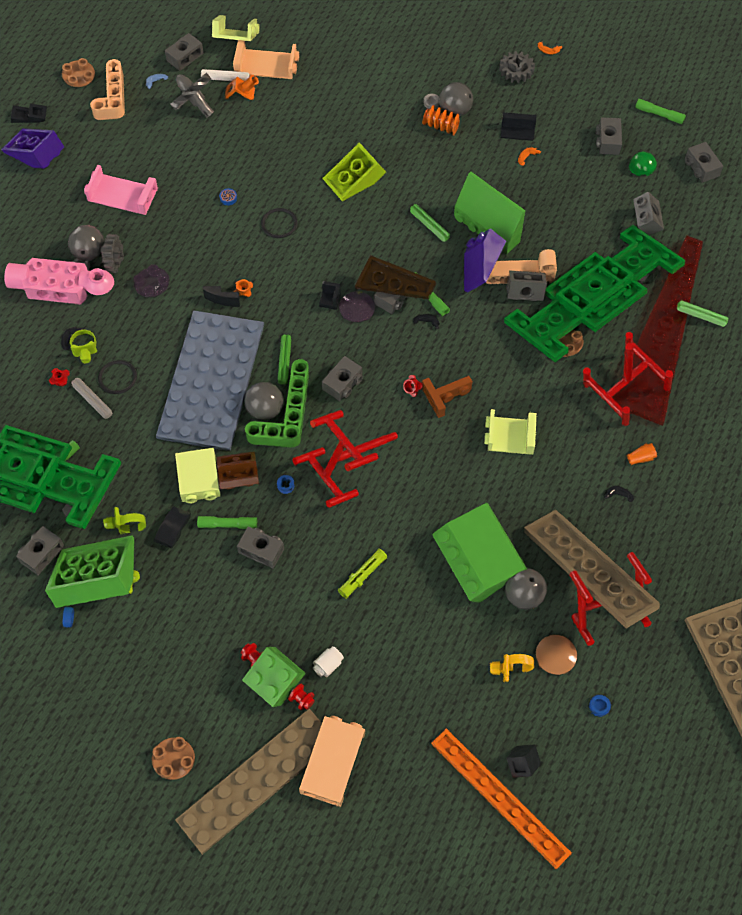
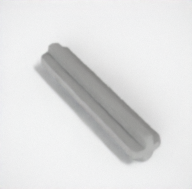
M75 378L71 382L72 386L104 419H108L113 414L112 410L80 378Z

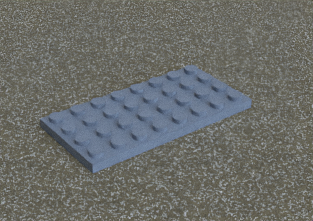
M193 311L156 434L157 439L231 451L264 322Z

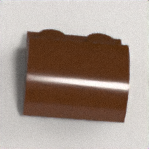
M255 451L217 457L220 489H233L239 486L259 484Z

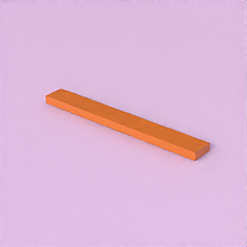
M447 728L431 743L555 869L571 855L572 852Z

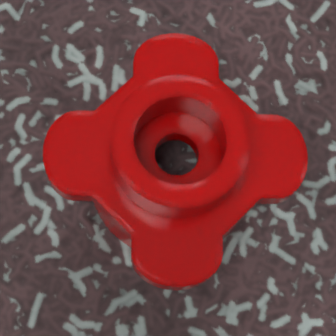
M54 368L51 371L52 377L49 379V383L51 385L65 386L70 375L69 371Z
M410 375L409 379L405 380L403 384L404 391L412 397H416L419 389L423 388L422 382H419L415 375Z

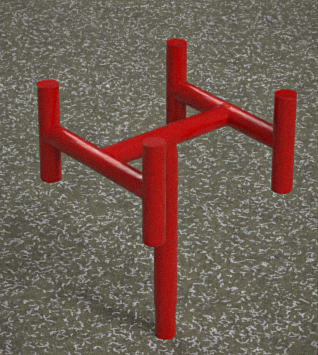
M627 332L625 335L623 378L606 392L591 377L590 368H584L583 385L586 388L591 387L622 418V425L627 426L629 425L630 408L627 406L622 408L612 397L647 367L664 381L663 388L665 391H669L672 385L673 372L671 370L664 372L633 342V333ZM633 353H635L643 362L632 370Z
M338 410L310 421V425L313 428L326 424L339 439L325 470L316 459V457L325 454L323 447L294 457L292 461L294 465L305 461L312 465L336 496L326 501V506L330 508L359 495L356 489L343 494L330 476L337 462L353 457L354 461L345 464V469L350 471L378 460V455L375 452L362 457L361 453L396 440L398 438L396 432L354 447L334 422V420L344 416L343 411Z
M630 552L627 558L635 569V581L641 587H643V582L646 585L652 582L651 577L636 555ZM574 570L570 572L569 576L577 587L578 613H574L571 618L586 644L591 646L595 641L587 629L586 611L601 607L602 605L597 600H593L579 574ZM648 616L640 620L644 627L651 625Z

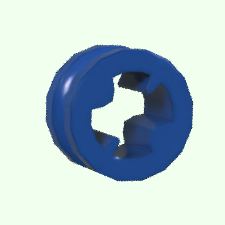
M289 475L279 477L277 480L278 490L283 494L291 493L294 489L293 478ZM286 481L288 483L289 481V487H282V482Z

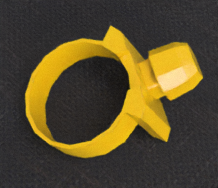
M505 654L504 663H500V661L490 663V673L493 675L503 673V682H509V671H513V664H522V672H528L534 669V658L524 654Z

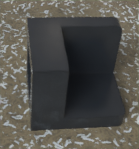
M323 281L319 307L337 310L341 296L340 284Z
M536 745L516 746L507 757L512 777L532 776L541 765Z

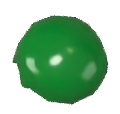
M638 152L629 162V169L636 176H649L657 167L655 157L649 152Z

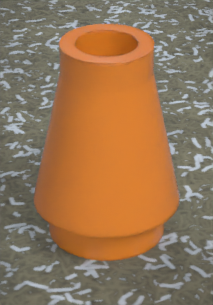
M645 443L632 453L627 454L630 465L653 461L657 457L652 443Z

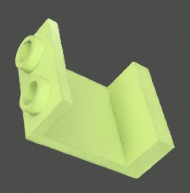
M219 15L212 20V37L251 41L256 37V34H259L257 19H253L248 23V31L225 29L226 16Z
M491 409L490 416H486L485 427L489 428V433H485L484 444H488V451L533 455L537 413H529L527 420L494 417L495 410Z
M214 448L175 453L182 502L195 503L200 499L210 501L221 496Z

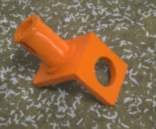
M251 75L244 81L236 77L226 86L225 99H228L237 92L247 99L253 100L254 86L259 83L258 78Z

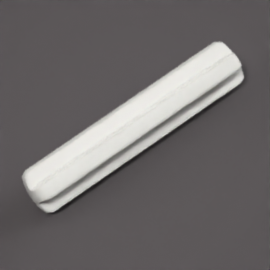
M207 69L201 71V77L207 72L212 80L233 81L236 77H239L246 81L249 78L248 72Z

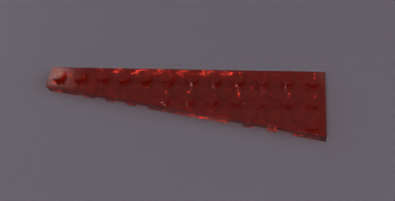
M687 235L678 253L680 257L685 259V265L674 274L669 273L637 343V346L664 372L667 370L673 372L672 382L687 319L686 313L677 310V304L681 300L690 303L703 241ZM633 353L632 370L643 362L635 353ZM647 367L616 393L613 399L622 408L625 406L629 407L630 413L663 426L671 389L665 391L663 388L664 381Z

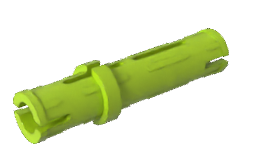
M378 549L338 589L340 595L347 599L357 587H361L363 581L387 558L386 553Z

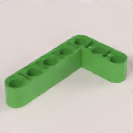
M298 359L292 364L284 424L249 422L245 427L246 439L250 444L296 447L300 444L309 381L307 361Z

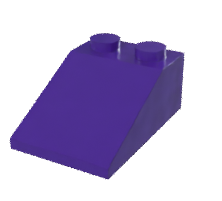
M22 128L1 150L5 154L33 168L44 169L49 166V162L60 154L64 145L53 130Z
M491 228L485 232L482 231L476 238H471L466 244L467 249L464 253L465 292H470L487 282L506 243V240Z

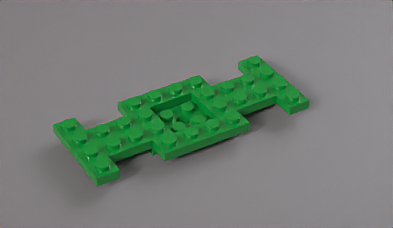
M631 225L620 233V239L629 244L628 247L612 258L609 256L603 258L594 252L546 287L544 295L552 300L550 304L531 318L519 309H516L504 318V323L552 361L557 362L568 353L569 349L559 339L581 323L594 332L598 331L647 294V288L637 281L657 266H661L669 273L674 274L685 265V259L636 226Z
M5 425L0 433V502L32 513L36 512L44 497L73 506L65 521L69 525L85 529L119 469L121 461L118 458L102 454L94 470L65 462L72 449L70 444ZM21 461L19 466L13 467L14 463Z

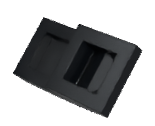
M30 104V107L27 108L13 105L11 123L44 122L47 106Z
M203 286L205 299L224 306L240 307L239 292H222L221 286Z
M173 506L160 526L154 542L172 549L179 540L181 531L189 521L191 513Z

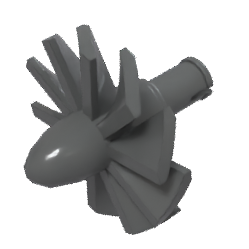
M206 72L193 83L188 77L182 74L177 75L176 82L182 94L170 105L177 110L189 100L193 106H197L205 117L208 118L214 110L207 104L205 96L201 93L200 89L212 78Z

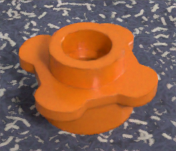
M245 279L236 282V290L234 292H239V296L250 297L253 283Z

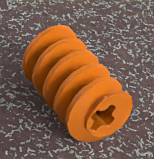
M432 105L430 109L427 108L422 121L423 125L428 123L429 127L434 125L435 129L440 127L441 131L446 130L448 134L452 132L453 135L457 132L460 122L459 114L454 118L453 112L447 115L446 109L441 113V107H438L435 111V105Z

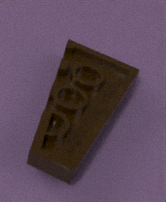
M370 255L355 284V289L429 300L436 286V281Z

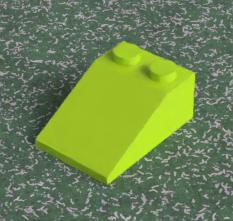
M358 143L322 179L341 201H344L374 185L386 171Z

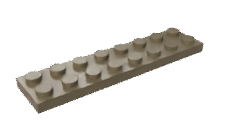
M557 510L524 527L525 534L568 574L571 571H577L592 597L625 628L630 627L660 608V603Z
M310 709L175 819L202 855L307 767L322 722Z

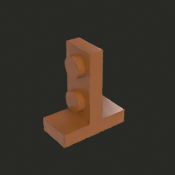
M470 376L435 389L430 378L422 380V390L437 417L440 418L445 416L446 407L444 403L451 401L455 396L468 394L472 389L473 381Z

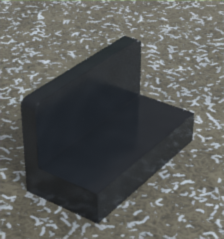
M503 112L501 138L533 141L537 115Z

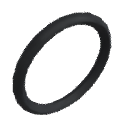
M285 208L272 209L265 213L261 220L262 230L273 238L290 236L298 225L295 214ZM282 211L290 214L294 219L292 230L283 235L270 233L265 228V220L271 213Z
M114 360L105 364L98 375L100 387L110 394L127 392L134 386L137 380L136 369L132 364L124 360ZM124 364L130 367L133 372L131 384L125 389L118 391L105 387L102 382V374L109 366Z

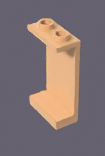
M238 40L233 61L234 71L248 72L250 76L292 79L293 74L297 72V64L295 62L299 61V51L296 50V44H293L291 53L246 49L244 40Z
M336 716L324 717L299 788L300 794L341 807L344 799L343 795L362 738L365 736V729L360 724L355 722L348 724L342 722V719Z

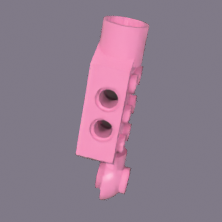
M32 258L26 265L8 263L5 270L6 287L25 290L28 299L82 304L86 297H88L87 291L90 294L103 295L108 293L114 285V278L108 271L99 268L88 271L85 263Z

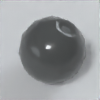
M453 82L446 85L440 92V107L443 111L447 110V115L453 112V117L459 114V117L467 114L473 105V94L470 88L461 82Z
M80 225L75 227L69 234V251L77 259L92 261L102 254L101 246L105 243L104 236L94 226Z
M259 382L252 385L246 392L244 400L246 410L252 417L258 420L275 418L281 412L284 403L282 392L276 385L270 382Z
M530 568L518 572L505 585V594L508 600L515 607L524 610L534 609L540 605L547 593V584L544 577L539 572Z

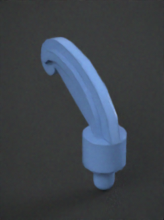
M165 74L149 76L146 79L147 88L150 89L154 81L162 78L167 80L168 76Z

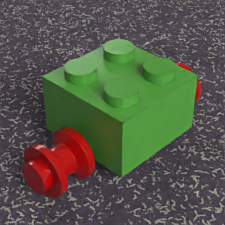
M255 643L245 645L241 650V659L243 661L249 660L252 663L251 669L242 679L244 683L272 707L281 706L287 697L290 702L296 700L299 703L298 709L300 710L304 708L308 710L315 702L313 699L314 693L310 692L307 694L302 683L296 687L306 674L301 668L276 647H266L263 652L259 653L256 650L257 645Z

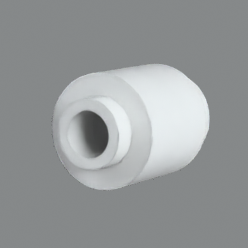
M332 646L330 649L327 648L313 662V669L320 677L323 675L328 677L341 664L344 657Z

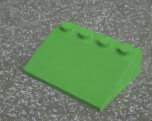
M470 172L455 204V219L460 223L463 222L470 231L478 234L491 228L506 240L501 252L507 255L520 243L525 210L477 175Z
M488 503L446 523L432 534L468 599L472 602H482L505 586L511 577L527 569Z
M133 535L62 549L45 589L54 606L58 608L129 594L134 570Z

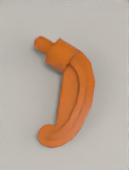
M542 42L538 43V48L546 54H557L562 49V46L549 48L543 46Z
M532 147L524 149L518 158L519 164L525 165L524 160L530 154H540L541 151Z

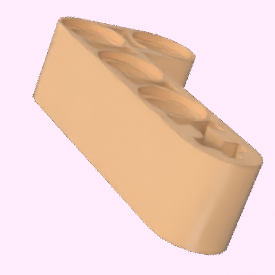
M112 59L106 63L107 98L94 99L90 104L93 116L97 120L118 119L123 117L125 113L124 79L119 60Z
M543 250L540 252L538 260L497 261L486 283L507 284L509 270L545 273L546 281L552 283L555 280L557 271L555 251Z

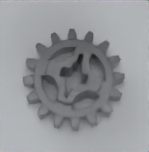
M517 51L514 54L508 52V56L504 55L503 59L500 60L499 71H501V76H505V80L511 79L512 83L514 80H517V83H520V80L526 82V78L531 79V75H534L535 63H533V58H529V54L523 55V52L517 54Z
M109 234L105 238L104 245L101 246L102 263L106 271L116 273L121 265V261L124 260L123 244L117 234Z

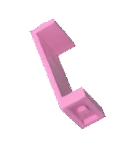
M97 165L95 171L91 174L89 183L85 186L84 193L90 202L146 215L158 187L155 178L149 177L145 185L104 175L101 166Z

